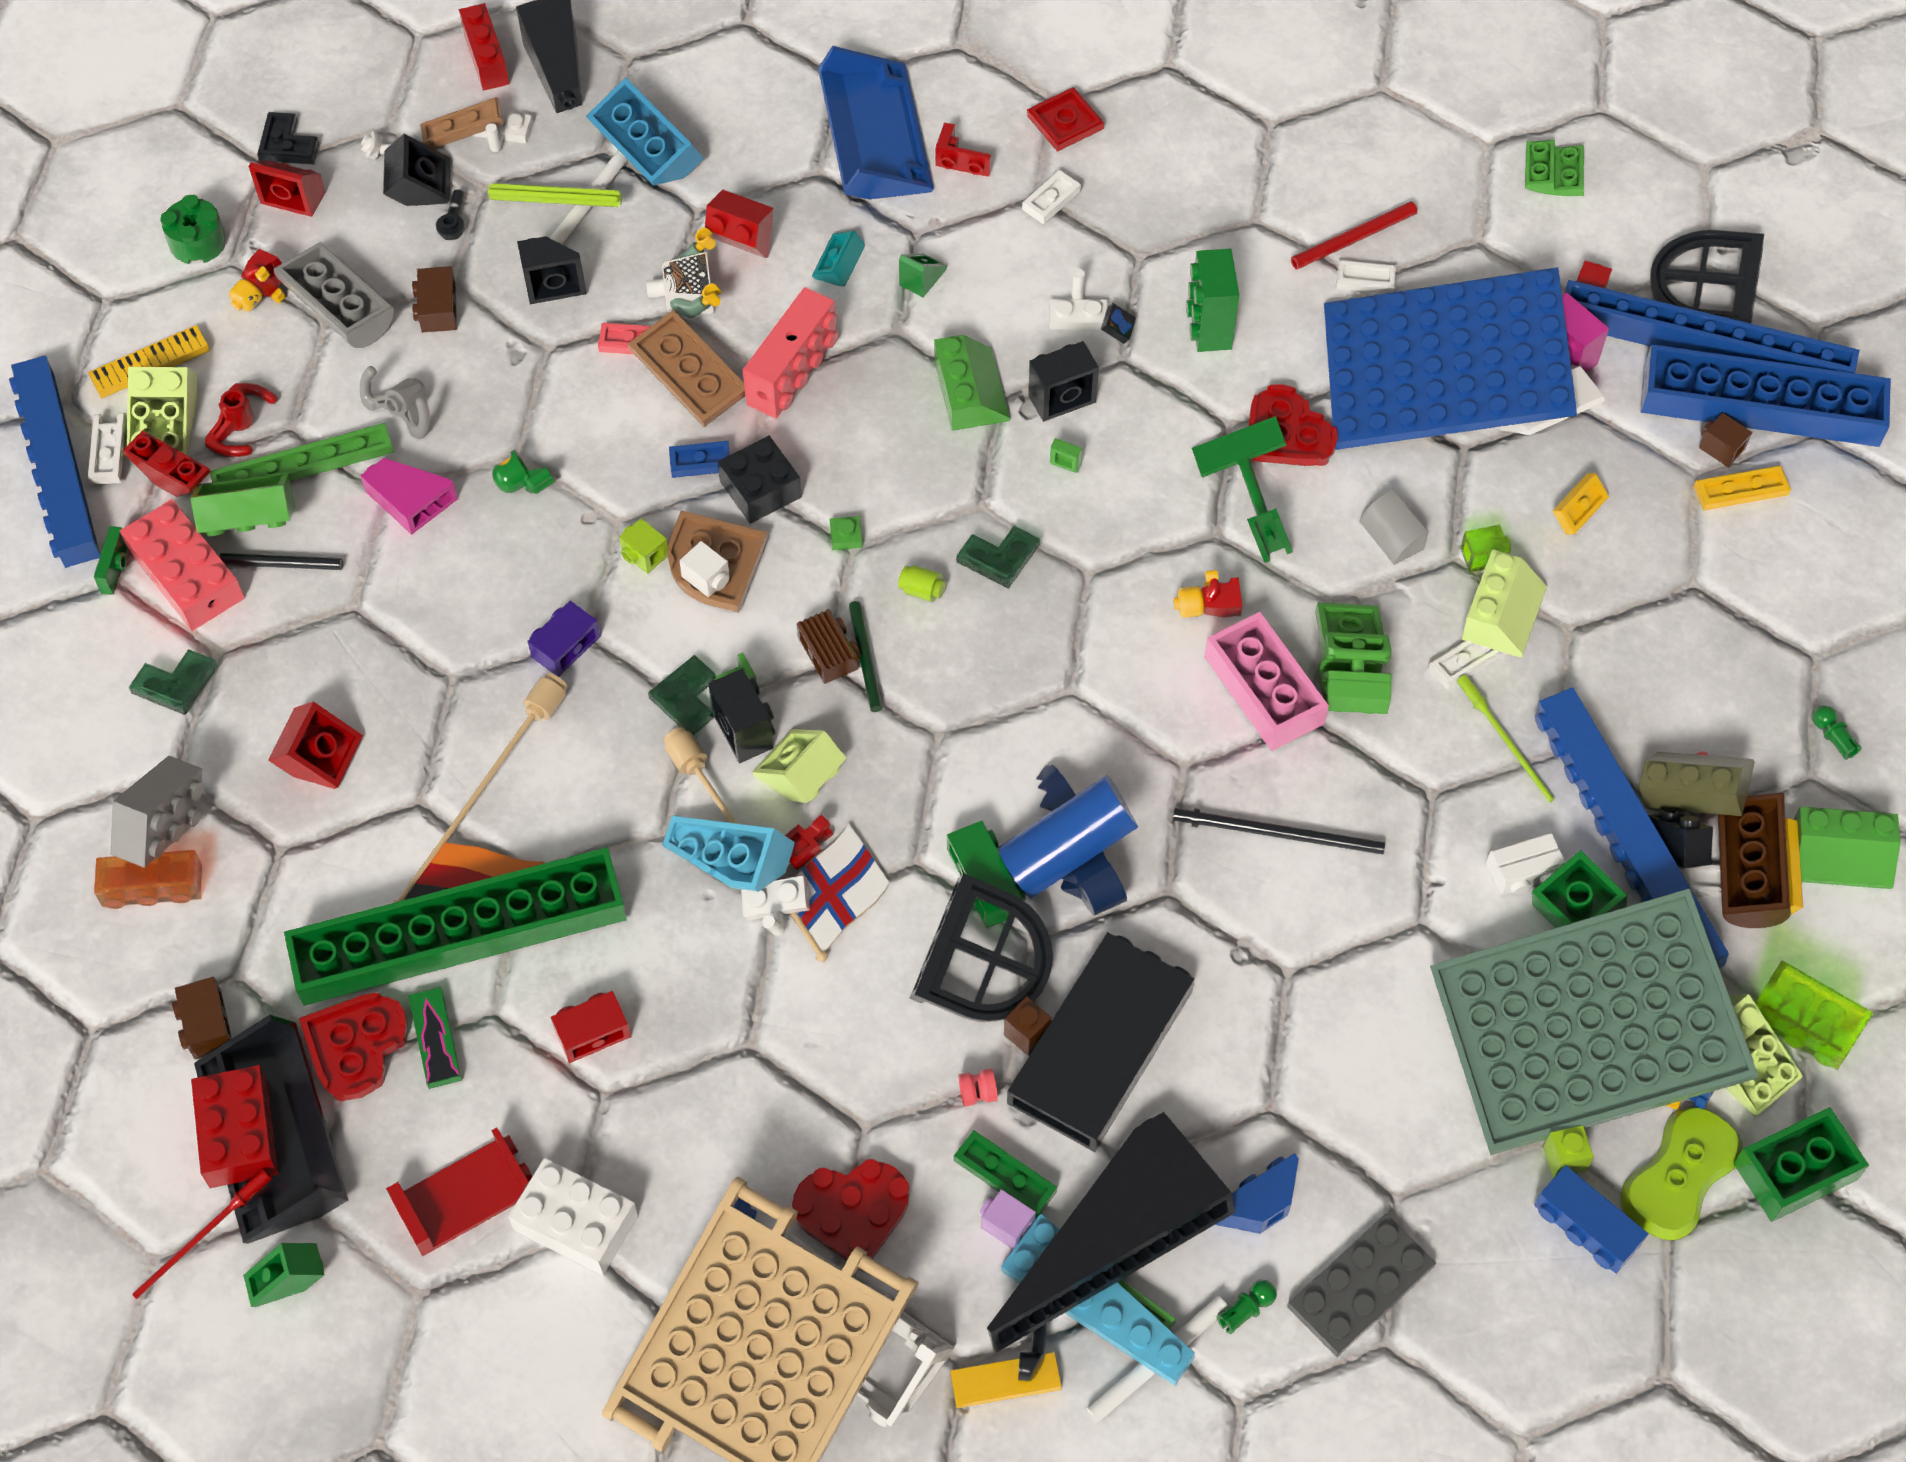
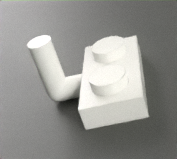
M502 111L503 125L488 124L486 131L472 136L488 138L489 147L492 152L500 150L503 140L527 143L533 125L532 115Z
M1076 269L1073 272L1072 299H1049V329L1101 330L1107 310V300L1084 299L1085 272L1082 269Z
M804 876L775 880L759 892L741 890L743 917L747 921L763 918L762 925L775 936H781L784 933V914L810 910L808 884Z

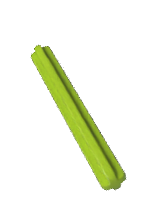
M491 183L487 190L489 199L500 201L620 207L623 201L621 191L609 189Z

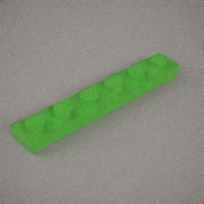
M382 423L215 469L210 472L212 482L289 472L290 480L294 481L394 453L386 424Z

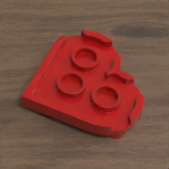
M1284 384L1269 385L1267 390L1254 395L1250 407L1249 426L1276 416L1287 446L1255 457L1250 461L1299 466H1325L1328 464L1330 457L1335 452L1338 440L1337 428L1335 426L1332 427L1329 422L1324 420L1323 414L1310 411L1308 400H1304L1301 395L1297 394L1296 388Z
M376 992L355 997L299 1018L317 1076L324 1089L337 1101L363 1098L375 1089L380 1088L385 1080V1056L403 1047L407 1041V1016L399 1001L381 996L380 993Z
M874 1159L865 1160L848 1175L822 1167L815 1170L813 1174L808 1175L799 1183L793 1195L792 1208L798 1211L796 1217L797 1224L806 1234L845 1260H848L852 1251L857 1246L867 1251L866 1256L873 1259L906 1213L909 1206V1184L895 1167Z

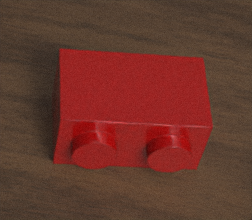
M613 991L597 993L586 1002L575 1007L566 1006L560 1009L556 1015L551 1016L555 1033L569 1063L631 1038L628 1023Z

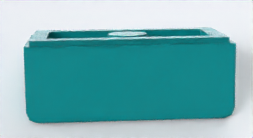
M856 231L832 234L812 274L814 279L837 286H846L865 247L864 242Z

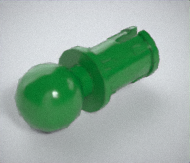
M1819 706L1813 712L1812 721L1814 725L1819 729L1826 730L1823 735L1824 738L1830 740L1835 745L1844 760L1856 756L1862 747L1846 729L1847 724L1844 721L1837 723V712L1831 706Z
M1260 1279L1254 1282L1250 1288L1249 1295L1244 1292L1240 1293L1238 1296L1239 1300L1217 1316L1220 1326L1224 1329L1228 1325L1226 1332L1233 1334L1237 1328L1252 1316L1258 1317L1260 1315L1258 1307H1268L1276 1300L1277 1290L1275 1286L1268 1280Z

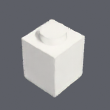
M702 541L679 560L682 577L708 598L716 590L720 591L729 581L728 561Z

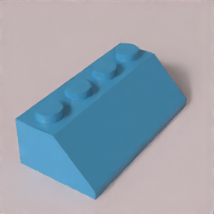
M626 77L586 115L592 124L653 186L685 178L704 160L703 156L687 138Z

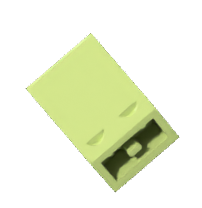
M128 367L127 445L143 430L188 455L197 403V373L188 367Z
M1729 995L1755 1064L1758 1079L1730 1086L1726 1089L1753 1116H1758L1803 1076L1750 995Z

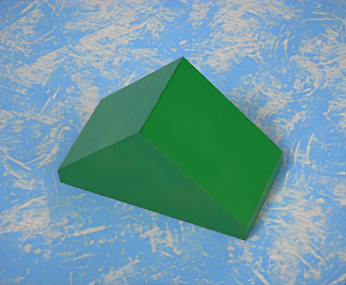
M924 253L901 254L899 258V285L924 298L946 271L947 265Z

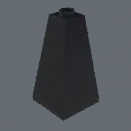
M535 0L516 6L523 46L556 114L581 106L582 95L577 37L571 0Z

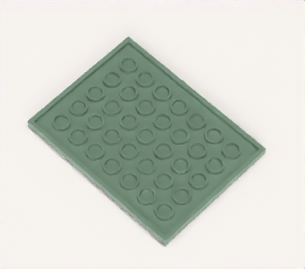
M1690 888L1430 965L1490 1156L1546 1140L1550 1132L1582 1125L1585 1129L1758 1079L1755 1064Z

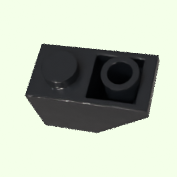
M1666 808L1662 809L1659 814L1648 815L1679 867L1685 869L1711 865L1713 827L1701 823L1698 817L1682 815L1678 809Z

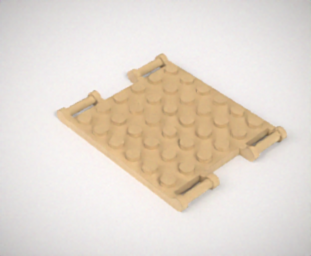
M736 1177L727 1189L602 1411V1416L609 1421L615 1419L653 1443L652 1447L661 1453L668 1447L673 1433L677 1429L730 1462H820L908 1301L914 1295L919 1282L910 1276L906 1279L866 1256L867 1251L858 1246L852 1251L842 1270L784 1237L787 1230L794 1223L798 1211L789 1206L786 1208L748 1187L747 1181ZM740 1198L776 1219L777 1222L773 1229L734 1207L736 1201ZM860 1268L899 1291L894 1301L854 1278L856 1271ZM625 1398L663 1420L664 1423L660 1430L623 1408L622 1404Z

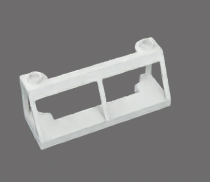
M789 1231L786 1232L784 1237L842 1270V1268ZM902 1312L892 1331L907 1340L905 1345L915 1353V1357L922 1361L921 1366L899 1401L867 1379H865L857 1394L858 1397L867 1402L866 1407L870 1411L869 1417L883 1427L888 1425L892 1427L902 1423L955 1348L905 1312ZM934 1364V1366L931 1368V1370L928 1372V1374L921 1382L929 1367Z

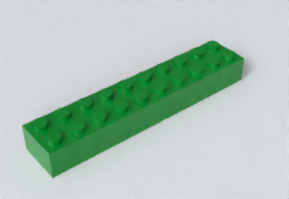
M608 847L284 931L295 989L303 1006L623 922L627 918Z

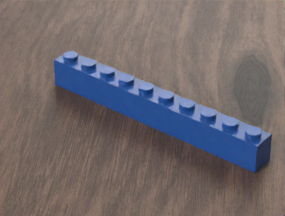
M1568 280L1564 294L1567 292L1609 328L1607 336L1647 346L1653 344L1828 370L1856 372L1859 349Z
M1572 687L1540 700L1537 714L1535 715L1536 724L1541 732L1547 733L1554 756L1556 758L1560 757L1563 761L1567 779L1571 784L1575 783L1578 787L1582 805L1586 810L1590 809L1594 815V823L1598 833L1602 837L1606 836L1610 843L1609 848L1616 863L1621 862L1626 871V881L1632 890H1637L1641 897L1640 902L1689 889V884L1575 689ZM1690 888L1720 969L1725 966L1729 953Z

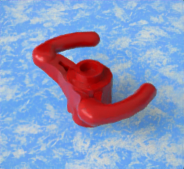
M236 383L232 385L221 396L219 419L206 435L205 446L211 451L227 457L251 455L253 448L250 445L229 446L222 444L221 441L232 431H243L253 424L254 413L248 397L244 395H256L263 398L269 404H275L278 399L277 396L269 389L258 384Z

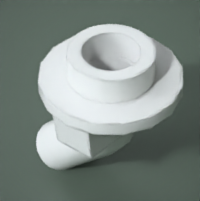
M372 131L370 135H364L360 150L364 151V158L375 160L378 154L384 155V151L391 144H383V136Z

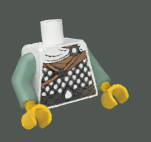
M705 227L700 228L695 235L697 242H693L683 253L674 259L662 264L663 279L646 281L648 298L665 296L668 312L674 310L677 314L694 318L699 314L714 313L713 306L717 307L720 305L721 299L717 295L721 294L722 291L715 284L710 283L707 252H704V248L711 250L716 245L715 240L712 238L713 233Z

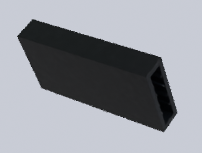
M1107 932L1008 1089L1007 1104L1087 1149L1096 1152L1192 994L1195 978L1191 977L1190 973L1179 966L1172 967L1163 962L1157 954L1151 951L1144 952L1133 946L1127 938L1120 935L1114 936Z

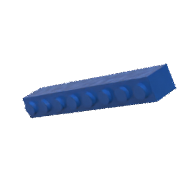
M46 355L12 364L11 368L14 377L9 378V382L14 395L18 394L19 399L14 402L19 417H24L25 422L20 423V427L25 440L30 441V445L26 446V451L31 464L35 463L36 468L31 471L36 486H41L42 492L37 493L42 510H47L48 515L44 516L43 520L48 534H53L54 539L49 541L54 558L60 557L65 568L100 558V551L53 369Z

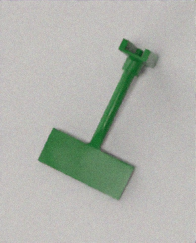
M1276 416L1192 448L1202 478L1234 465H1239L1257 515L1247 520L1264 563L1270 561L1268 554L1285 548L1287 554L1293 553L1277 509L1267 510L1250 462L1255 457L1287 446Z

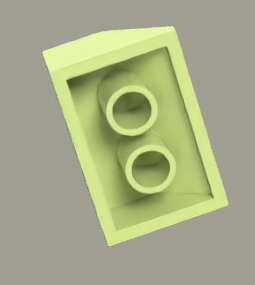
M1492 549L1467 615L1462 640H1468L1474 644L1522 658L1547 585L1522 558Z

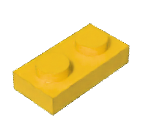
M1587 473L1555 507L1553 513L1566 535L1576 534L1609 498V495L1597 474Z

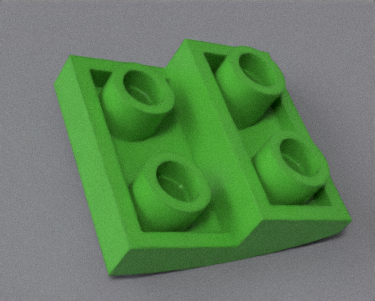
M1555 140L1526 142L1525 189L1549 195L1584 196V145L1555 147Z

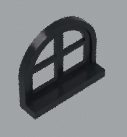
M1702 230L1691 232L1672 240L1660 250L1652 263L1650 288L1654 300L1751 323L1763 254L1764 234ZM1703 247L1699 271L1668 269L1670 264L1681 254ZM1709 248L1743 249L1739 274L1706 272ZM1665 280L1697 282L1693 307L1677 300L1670 293ZM1703 283L1736 286L1732 312L1699 309Z
M963 873L956 881L909 999L919 1003L925 1001L955 1015L977 1022L1004 1020L1026 997L1035 1002L1049 980L1053 952L1051 939L1044 922L1036 911L1019 897ZM975 899H979L1009 913L994 951L960 937ZM1015 918L1023 924L1031 937L1035 956L1033 968L1001 955ZM955 949L989 963L974 1002L940 989ZM996 966L1029 980L1025 987L1013 998L997 1004H981Z

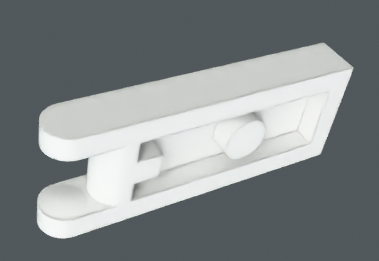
M118 413L117 423H103L102 415L94 414L88 480L91 485L121 483L124 455L122 450L125 444L127 421L125 413Z

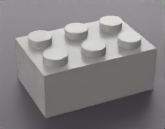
M167 756L113 800L110 854L145 868L155 858H159L174 842H178L182 835L191 827H195L202 816L200 800L204 789V784L202 783L203 768L172 756Z

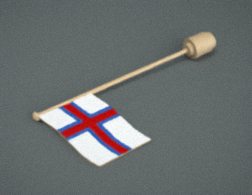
M684 727L671 730L663 739L664 749L679 772L689 775L697 774L729 823H736L702 772L707 755L690 731H686ZM849 823L836 841L804 866L796 876H804L807 879L810 910L790 913V915L818 955L816 957L817 961L823 962L828 958L827 950L849 925L880 899L890 883Z

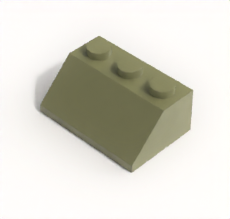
M1657 752L1645 761L1639 789L1646 808H1672L1687 812L1742 816L1755 762L1754 759Z

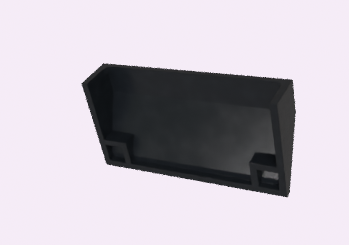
M270 1014L194 1063L197 1077L260 1065L268 1080L279 1174L272 1175V1180L247 1202L246 1206L243 1205L234 1210L242 1241L246 1244L322 1217L348 1201L297 1024L294 1021ZM250 1180L227 1185L231 1200L235 1195L234 1193L242 1189Z

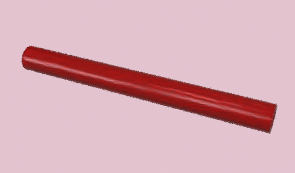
M1410 201L1292 256L1291 264L1296 270L1416 215L1417 207Z

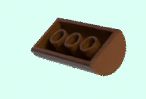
M1784 793L1747 796L1742 816L1718 814L1722 915L1728 923L1735 926L1767 928L1785 922L1791 915Z

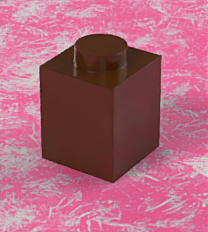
M1722 413L1715 421L1709 420L1700 433L1703 439L1699 448L1729 468L1745 451L1753 432Z
M1026 997L1004 1019V1036L1029 1056L1052 1021V1017Z

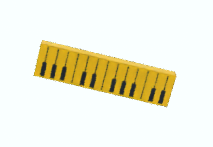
M194 325L89 371L88 375L102 399L128 387V367H175L209 352L210 349L197 325Z

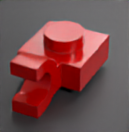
M822 814L807 829L804 830L798 824L785 835L795 842L789 863L796 870L821 851L818 842L826 841L833 835V831L829 828L831 826L830 822Z

